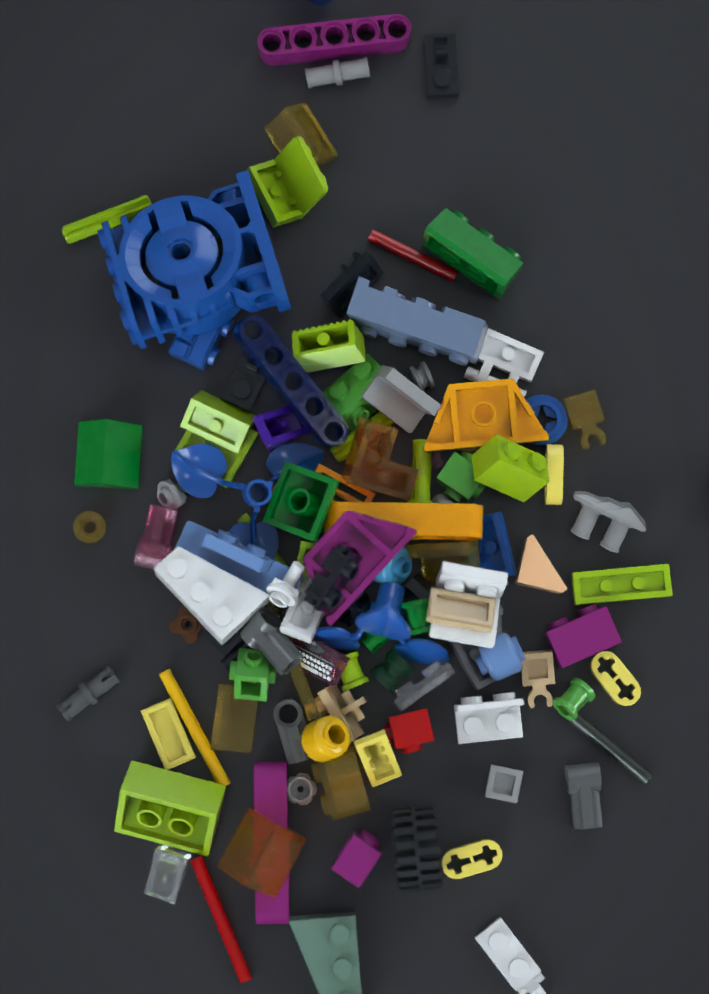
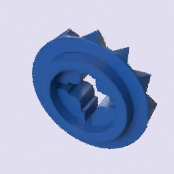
M541 394L528 398L526 401L530 404L536 417H538L540 407H542L545 418L555 419V421L545 425L544 430L549 435V441L533 442L532 444L545 446L546 444L555 443L562 437L567 428L568 417L564 406L556 398L549 395Z

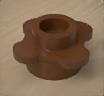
M184 605L179 608V615L176 620L169 624L170 632L185 637L187 643H195L198 640L199 632L204 627ZM187 621L191 622L190 627L185 626Z

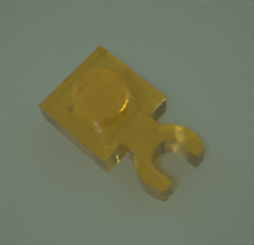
M591 390L564 398L563 402L572 430L582 428L583 434L580 439L582 448L584 450L590 448L588 443L590 435L597 436L600 445H604L606 443V435L596 425L605 420L596 391Z

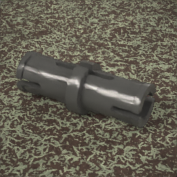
M108 665L87 683L82 682L79 684V689L57 704L56 707L59 712H63L62 716L69 722L90 704L95 705L98 703L100 696L121 681L117 675H114L115 672Z

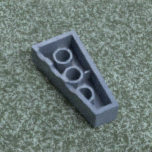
M358 277L347 315L354 321L363 336L376 339L377 335L389 338V343L406 348L407 344L419 347V352L436 357L437 353L449 356L451 362L466 366L468 362L477 364L488 331L486 320L448 307H442L441 312L437 311L436 305L428 300L416 297L408 301L396 289L385 286L380 291L369 287L370 280Z

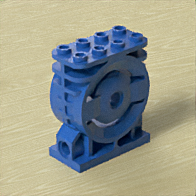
M248 170L236 174L238 183L213 190L208 199L189 195L174 196L151 204L140 211L131 223L127 215L120 217L122 226L114 229L111 228L108 221L101 223L103 229L97 230L98 236L107 254V257H105L106 265L110 275L113 276V290L117 302L121 305V319L125 330H128L132 345L139 344L142 350L147 348L146 339L156 336L160 344L166 342L165 333L177 334L178 337L215 330L231 320L241 308L251 313L276 305L279 313L291 309L283 278ZM214 237L220 238L223 242V256L220 265V251ZM182 256H188L185 259L178 260ZM145 263L147 264L148 270L152 278L161 287L150 281L144 274L142 269ZM212 279L213 287L208 290L206 283ZM171 291H177L180 299H173Z

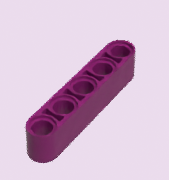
M390 14L271 27L264 29L259 34L257 44L261 60L268 65L274 66L394 53L405 50L410 44L411 23L402 14ZM397 28L403 30L405 35L395 38L389 32ZM362 32H369L374 37L369 41H362L358 38V35ZM337 35L343 40L339 44L333 45L328 43L327 39L330 36ZM300 39H308L311 41V45L306 48H300L296 45V42ZM270 42H276L280 45L279 49L273 52L266 50L264 47Z
M287 761L254 762L256 924H289Z

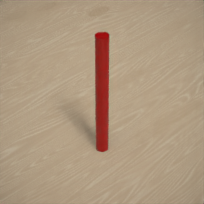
M202 855L190 860L237 977L240 983H244L252 979L251 973Z

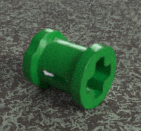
M429 597L401 603L402 609H406L411 635L430 631L431 622H426Z

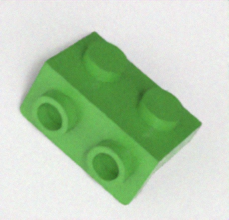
M368 353L366 354L365 362L354 364L319 394L323 401L342 419L350 431H354L357 427L364 424L377 411L375 407L361 397L364 390L381 368Z

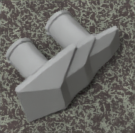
M574 491V500L580 502L582 506L571 528V532L574 535L589 540L599 516H607L612 520L600 545L609 551L618 553L629 528H634L641 532L646 530L645 520L630 503L619 502L610 497H599L585 491Z

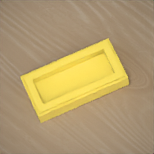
M171 698L141 710L166 770L197 758Z

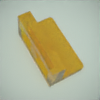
M306 103L285 107L265 128L266 133L279 153L294 137L302 136L306 145L311 149L312 156L317 165L329 163L338 156V153Z
M478 540L406 545L408 558H421L422 576L429 582L436 581L443 561L480 568Z
M219 684L210 749L250 753L253 745L258 701L234 699V685Z

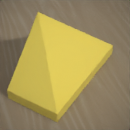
M385 730L353 741L372 788L403 776Z

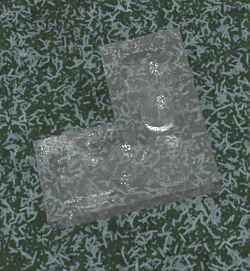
M437 660L421 672L425 678L415 685L410 680L396 690L395 693L398 698L394 700V703L402 712L427 692H430L453 675L455 671L448 662L441 665Z

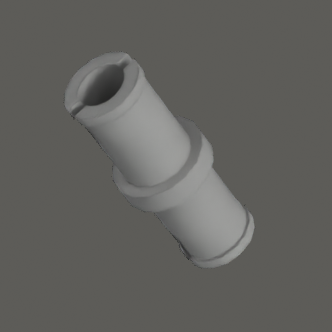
M367 57L339 63V60L332 61L333 64L305 68L308 88L336 83L339 86L343 85V81L370 77Z

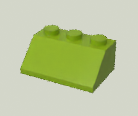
M131 760L120 789L114 832L208 857L222 809L226 785Z

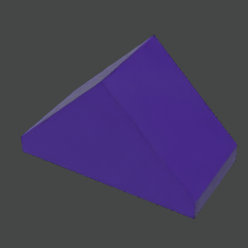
M300 403L256 415L252 418L268 453L313 431Z

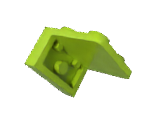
M302 136L294 137L275 159L250 166L247 169L256 197L272 228L302 219L328 192L326 178L320 172L312 156L311 149L306 145Z

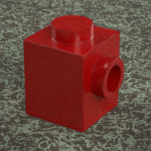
M427 708L388 717L390 724L384 725L389 743H394L396 750L402 748L404 754L423 750L422 743L435 741Z

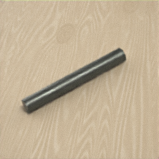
M578 713V717L575 720H569L573 726L641 782L646 784L651 779L653 774L582 715Z

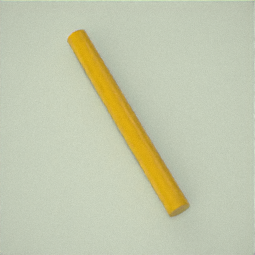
M170 669L160 673V679L215 782L226 786L229 785L231 782Z

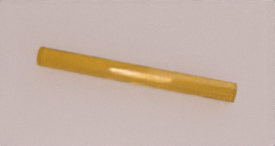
M271 601L265 605L266 608L273 610L283 621L284 618L278 606ZM300 663L290 671L307 719L312 721L321 716Z

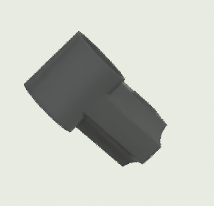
M262 607L241 630V637L249 647L257 651L260 650L280 675H285L300 664L303 655L287 635L280 633L281 618L273 610Z
M285 697L276 704L273 713L287 763L293 764L310 759L301 743L302 733L307 724L301 703L295 698ZM290 704L296 707L298 711L296 719L293 721L283 720L279 714L282 706Z
M599 763L565 765V780L567 793L570 794L573 829L602 827L599 792L602 791V780Z

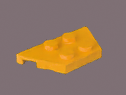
M513 378L449 384L441 403L442 406L438 410L425 443L424 452L482 447L496 434L517 444L549 441V435L541 426L535 416V412L523 397L520 388Z

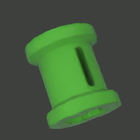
M574 677L570 681V687L561 697H555L552 704L564 718L572 721L578 717L577 712L587 701H593L595 693L586 682Z

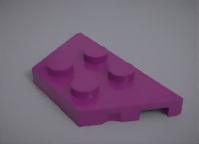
M347 509L303 557L302 560L312 581L317 572L328 578L330 573L322 568L321 565L332 547L336 548L339 543L348 547L350 552L363 556L359 563L360 570L356 577L348 581L342 590L343 596L339 604L334 609H330L329 613L324 612L326 621L330 626L333 625L417 533L414 528Z

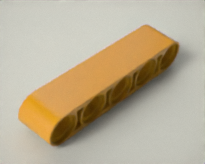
M332 502L324 521L323 529L324 535L348 509L412 527L417 533L410 540H482L483 506L451 503Z

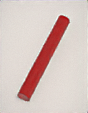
M374 229L368 238V241L451 282L454 281L458 273L457 270Z

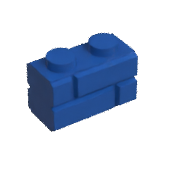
M231 319L219 328L202 334L184 335L178 337L176 334L168 350L169 354L176 359L205 371L208 364L214 366L221 350L217 345L221 336L227 337L229 335L234 320Z

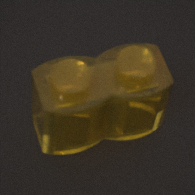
M354 746L348 747L347 751L340 757L326 762L316 761L317 763L311 765L316 784L322 782L325 795L320 796L325 816L331 814L334 821L371 810Z

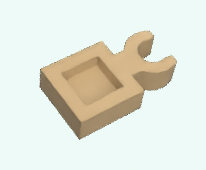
M552 649L523 652L526 660L522 661L523 687L532 686L527 696L530 708H535L534 699L537 695H544L547 707H551L553 698L546 685L555 684Z

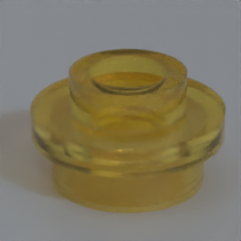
M86 511L77 516L73 529L76 537L82 542L95 543L104 536L106 523L100 514L94 511ZM88 522H94L96 525V529L92 533L85 531V525Z

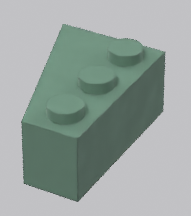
M355 911L290 916V926L318 993L362 994Z

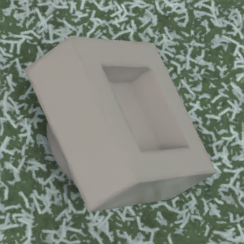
M490 764L484 797L517 804L523 771Z

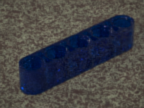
M250 315L239 320L234 327L236 341L320 445L326 447L343 444L349 435V428L346 422L268 323L257 315ZM247 322L253 323L258 329L257 337L254 340L249 339L244 333V327ZM267 348L274 349L278 354V360L275 365H270L265 360L264 354ZM288 373L294 374L298 380L297 387L293 391L289 390L285 385V377ZM309 398L315 400L318 407L317 412L313 416L309 415L305 410V403ZM329 423L333 424L337 429V436L332 441L325 435V428Z

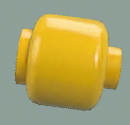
M325 716L310 722L304 728L301 743L308 757L314 761L326 762L342 756L347 751L350 744V733L348 727L341 719L334 716Z

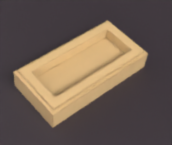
M431 587L426 622L491 633L493 630L496 599Z

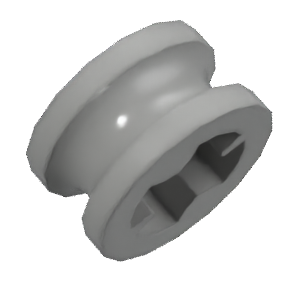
M424 361L420 362V366L417 368L409 367L410 374L417 387L423 391L426 387L431 389L435 387L431 373Z

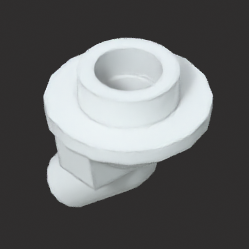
M293 561L283 580L275 578L267 586L266 592L270 595L269 600L273 604L281 608L296 604L299 591L294 586L305 569L303 564Z

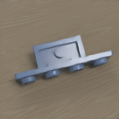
M193 521L186 522L175 548L179 546L267 593V586L275 578L283 580L290 568L265 556L266 551L258 546L248 543L246 547L237 543V537L228 532L219 530L216 533ZM301 574V576L299 577L298 581L294 586L296 590L298 589V586L302 580L303 574Z

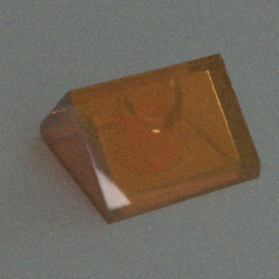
M249 807L217 867L242 885L276 898L307 838Z

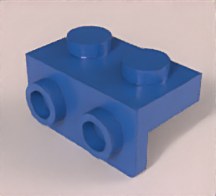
M502 512L483 516L482 540H456L458 546L462 549L463 565L508 573V577L517 575Z

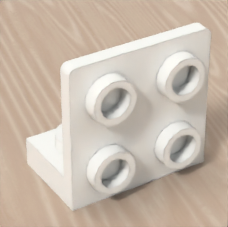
M443 561L436 577L435 588L495 598L493 630L491 633L430 623L429 636L431 638L493 648L496 641L500 598L507 586L508 573Z
M515 693L493 694V701L482 702V696L460 698L461 704L454 705L458 744L523 737L520 706L524 705L523 698H515Z

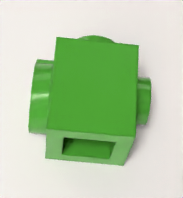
M464 450L460 454L454 451L435 482L445 488L443 493L457 503L461 499L467 503L471 496L477 500L486 485L474 481L472 454Z

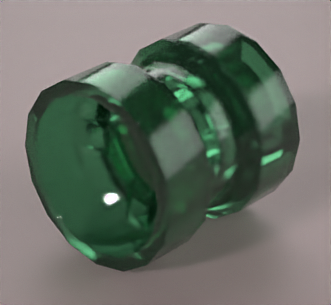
M391 649L385 655V661L381 665H375L370 673L393 694L399 688V682L403 678H408L415 670L397 652Z

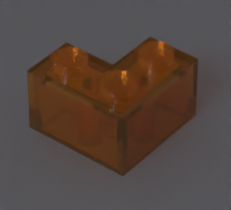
M360 416L341 476L343 480L348 484L410 501L419 470L410 464L390 459L398 429L391 425Z

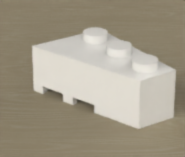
M179 546L154 568L155 575L221 645L226 643L260 608L270 602L269 594Z

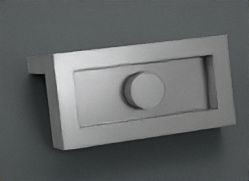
M385 365L381 366L361 395L365 401L408 433L413 432L425 414L435 416L442 406L396 369Z

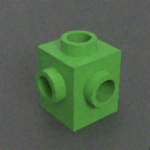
M239 648L237 661L231 660L229 680H234V699L267 701L269 684H275L277 671L260 650Z

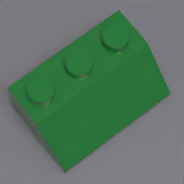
M445 208L424 230L422 246L500 300L522 269L524 263L520 261V255L509 247L504 249L494 242L495 238L482 228L476 230L469 225V219L457 210L451 212Z

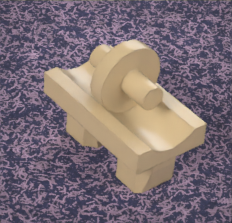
M336 683L318 692L319 696L309 704L311 712L317 719L328 713L330 716L341 719L348 727L350 742L364 734L363 729L358 723L365 718L359 706L367 702L364 696L355 701L349 690L341 693Z

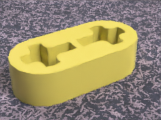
M546 444L545 457L549 483L544 486L545 505H562L564 448L561 444Z
M602 651L591 658L590 671L614 702L622 706H631L639 700L641 695L639 683L614 653ZM599 658L612 660L613 663L610 665V669L615 674L613 678L606 671L598 672L597 668L600 666ZM619 679L625 686L632 685L633 689L630 691L631 699L618 697L617 694L621 690L615 683L616 680Z
M478 840L446 851L442 856V868L444 873L452 879L472 876L496 868L501 863L502 850L494 840ZM488 845L490 850H496V854L492 856L491 863H487L485 859L475 861L473 859L474 855L483 852L482 847ZM452 855H457L459 859L470 858V862L461 865L460 872L455 873L453 868H447V863L451 862Z

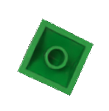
M109 419L79 422L74 485L139 489L143 426Z
M285 461L262 522L317 543L340 481Z

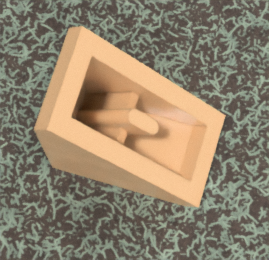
M532 534L524 540L515 584L556 594L566 591V585L535 536Z

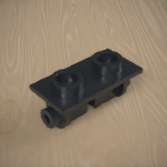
M341 543L336 548L332 547L321 565L322 568L330 573L328 578L317 572L305 590L307 595L304 600L315 606V610L329 613L330 609H334L341 601L343 596L342 590L347 582L353 580L360 570L359 563L363 556L350 552V549Z

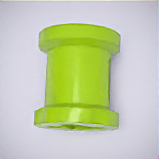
M358 651L331 661L337 667L343 682L341 687L343 692L369 681L368 676H364L357 660L359 656Z

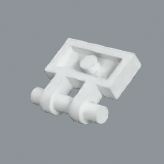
M488 328L478 361L483 363L482 368L479 371L468 366L463 378L472 382L500 380L489 375L492 367L510 374L508 379L513 378L516 384L519 378L531 383L544 352ZM520 389L523 397H525L527 391Z

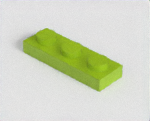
M669 564L571 573L574 606L673 596Z

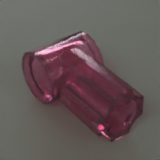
M150 504L143 538L141 537L137 544L134 566L154 570L172 552L173 545L171 540L175 529L177 510Z

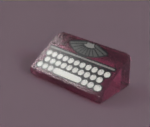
M289 636V639L303 655L302 661L297 668L336 687L350 658L312 639L310 644Z

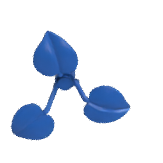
M302 443L279 446L269 454L266 460V468L274 477L268 482L256 479L246 485L221 479L227 469L226 459L218 448L209 444H196L173 451L171 454V466L179 485L185 492L194 497H211L216 491L217 483L241 490L244 502L253 508L250 524L246 522L237 523L231 527L228 533L237 537V543L246 547L248 543L258 546L266 551L265 556L274 559L279 546V536L274 526L264 522L256 523L260 506L268 503L271 499V487L278 481L285 461L315 472L318 464L322 462L324 451L315 446Z
M392 582L380 584L376 603H371L369 612L357 616L355 624L359 628L355 633L350 634L343 628L322 627L317 628L312 639L327 650L338 653H351L359 650L360 643L356 640L360 639L363 632L372 635L399 640L400 644L395 645L394 651L400 657L412 663L434 665L452 659V655H449L445 648L433 641L420 638L408 639L411 636V629L403 619L404 610L401 609L405 589L401 585Z

